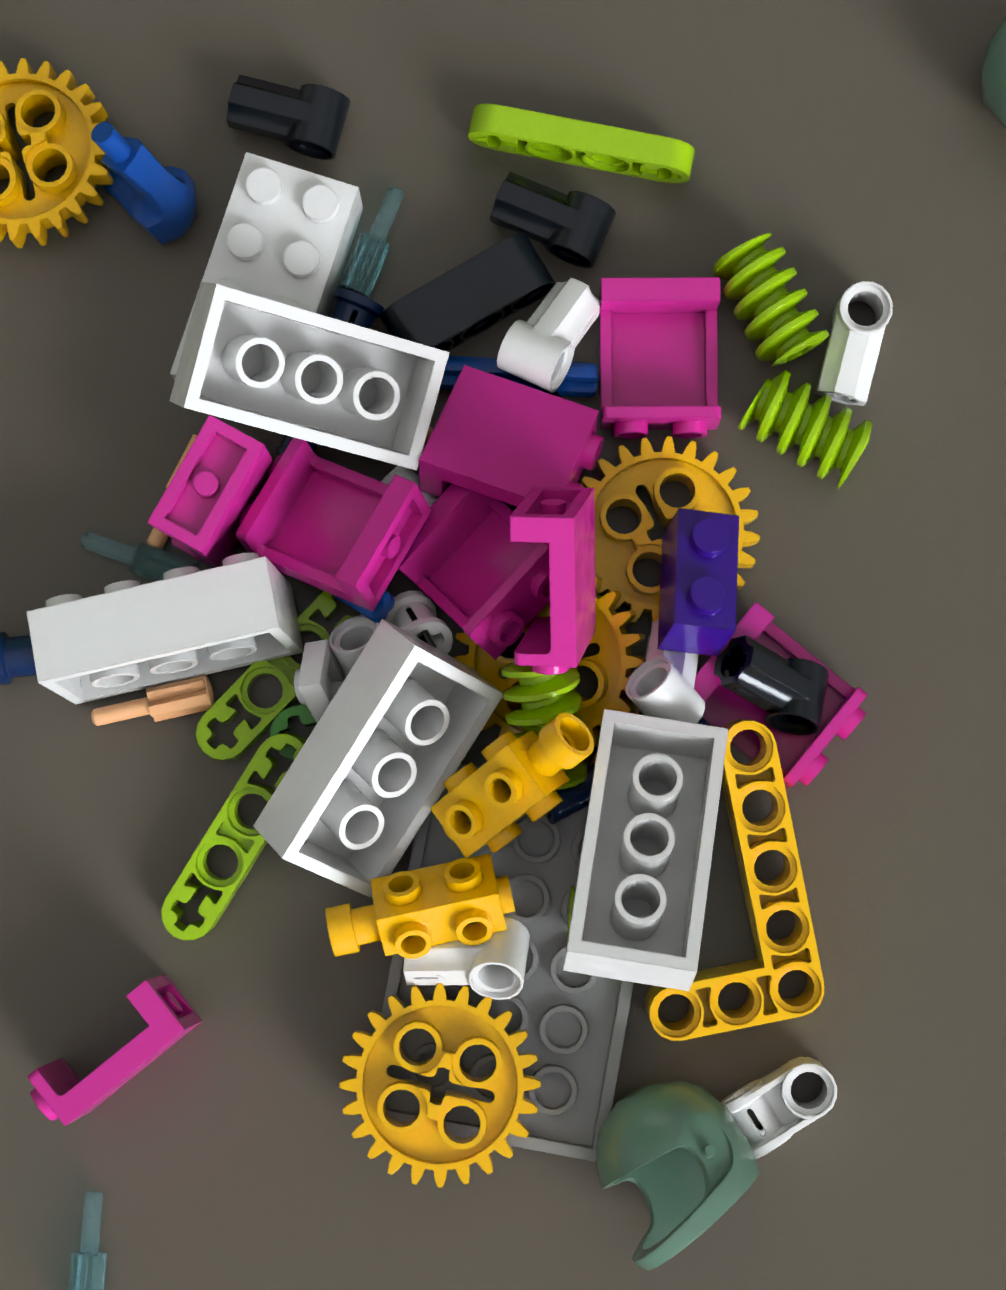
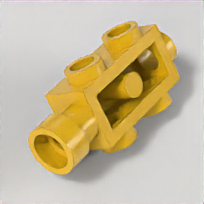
M566 712L558 714L539 731V737L532 729L517 739L510 730L481 751L487 762L477 769L473 762H471L448 778L443 785L449 793L433 805L430 810L443 826L446 835L455 842L466 858L486 845L489 846L493 853H496L524 832L517 823L523 816L527 814L534 823L563 801L556 790L570 779L562 768L572 769L587 758L594 750L593 737L587 726L578 717Z
M491 853L470 858H460L452 862L410 871H399L391 875L370 879L373 897L372 905L352 909L351 904L348 903L325 908L329 938L335 957L360 952V945L381 941L385 956L399 954L409 959L424 956L430 951L432 946L459 940L466 945L482 944L489 940L493 933L507 930L504 914L515 912L508 875L496 878Z

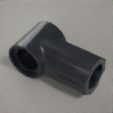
M239 74L237 81L233 83L229 96L226 121L229 128L284 141L293 151L311 158L331 160L335 158L351 101L344 94L322 85L304 84L299 90Z
M510 171L498 191L490 215V221L517 233L525 232L529 238L545 244L546 249L552 255L569 264L583 268H592L616 212L609 204L593 195L579 191H570L566 195Z
M746 635L731 639L725 650L717 656L714 675L720 678L721 686L766 711L765 721L767 725L775 730L791 735H811L816 733L820 727L829 673L827 669L814 661L806 659H786Z

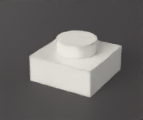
M328 639L305 643L301 667L294 673V689L297 699L302 705H307L316 723H318L345 680V676L333 654Z

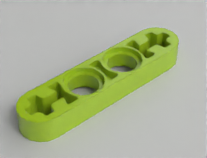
M489 103L474 106L467 135L474 144L496 151L672 184L684 183L690 179L695 155L693 146L675 138Z
M323 591L297 618L301 634L307 632L315 633L322 640L328 639L329 641L330 635L326 629L312 620L321 612L328 622L339 609L334 601L336 597ZM349 615L344 616V617L334 626V628H336V627H337L340 623H342L343 621H345V620H347V619H349V618H352V617L349 616ZM292 655L253 663L207 710L198 722L196 738L202 751L213 759L226 762L237 760L244 755L270 729L275 717L298 700L294 689V673L297 669H300L301 664L295 662ZM263 675H272L278 678L283 689L279 702L269 708H260L254 705L249 693L253 681ZM238 697L243 707L253 715L261 718V721L252 728L249 721L244 719L233 732L234 736L239 740L233 748L221 744L215 749L211 742L215 739L216 734L211 727L217 720L226 725L233 721L240 712L231 708L230 704Z
M279 733L267 738L256 751L165 898L161 909L162 922L166 930L173 937L181 940H196L209 933L217 925L268 843L255 828L247 826L241 821L238 815L240 800L247 794H257L262 796L268 803L275 790L265 784L254 782L255 775L258 772L262 779H267L271 776L278 762L271 756L273 749L283 750L292 745L296 749L293 756L295 760L306 742L302 736L295 733ZM287 771L281 774L274 785L275 787H278ZM215 845H226L237 855V870L229 878L215 876L208 868L207 855L209 850ZM195 874L197 879L205 886L222 891V896L219 899L214 892L206 895L198 909L200 915L205 918L204 922L196 920L187 926L181 921L184 911L177 905L179 901L182 903L189 902L196 897L201 889V884L191 881Z

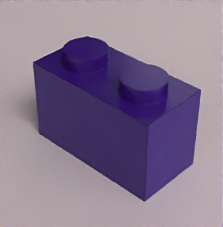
M683 508L677 510L662 537L657 649L718 656L736 631L738 515Z

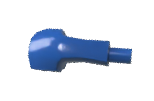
M101 122L96 125L92 130L91 138L105 153L101 161L112 170L109 173L114 180L112 185H103L104 190L127 210L140 227L162 245L181 238L192 226L197 214L196 183L185 170L172 166L163 167L139 139L121 136L109 122Z

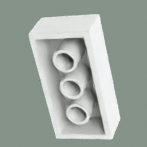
M246 152L202 282L219 284L327 316L333 301V294L338 286L364 209L359 187ZM195 302L191 310L183 337L181 339L172 369L170 371V374L174 380L177 374Z
M201 281L169 401L194 411L417 471L419 458L422 454L450 352L219 284Z
M239 553L226 557L222 560L223 566L200 571L199 568L192 566L179 567L163 574L164 580L141 585L139 581L125 580L105 586L104 594L82 598L78 594H64L49 598L45 601L46 607L26 611L37 681L39 684L77 705L157 685L243 667L256 662L303 653L304 649L292 586L266 556L259 557L256 553Z
M382 619L253 827L282 859L373 899L370 879L391 875L430 813V808L435 805L444 791L443 783L456 772L502 699L503 693L470 666Z
M604 709L563 971L683 991L690 990L697 974L728 737L727 728Z

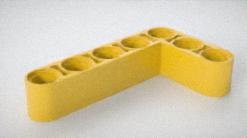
M735 719L722 727L728 729L722 787L757 959L698 970L689 991L652 985L645 997L646 1013L654 1030L661 1037L671 1041H683L801 1017L812 1013L821 1004L824 996V980L777 744L773 733L764 724L749 719ZM752 730L760 741L759 753L750 762L738 763L730 752L731 741L738 732ZM765 790L772 800L771 811L764 820L749 822L742 812L743 801L750 792ZM767 850L779 851L783 857L781 873L770 881L757 879L754 872V864L757 857ZM780 910L792 911L795 917L793 932L781 940L769 938L766 932V924L769 917ZM792 970L805 972L807 985L799 996L784 998L779 995L778 984L787 972ZM741 982L747 985L748 998L741 1008L725 1010L719 1007L718 996L727 984ZM672 994H680L689 999L687 1015L677 1022H667L658 1016L660 1003Z

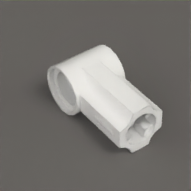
M570 278L566 282H556L527 322L519 319L509 328L498 352L497 367L551 393L556 391L567 375L576 346L600 313L601 301L593 295L589 285L574 278Z
M869 281L853 284L837 302L832 312V328L815 394L822 397L828 394L832 398L831 401L846 405L864 406L866 404L885 327L893 314V302L890 294L883 286ZM855 301H863L869 304L876 315L875 324L861 326L855 323L849 316L848 304Z
M658 619L652 622L645 654L646 662L634 670L625 686L626 695L646 716L697 724L705 710V701L694 689L699 654L657 649Z
M504 917L507 930L493 933L490 939L482 944L466 945L458 940L432 946L430 951L422 957L415 959L404 958L403 972L406 985H437V983H442L443 985H470L476 993L483 997H491L495 1000L510 999L518 995L523 989L530 934L521 922L510 917Z

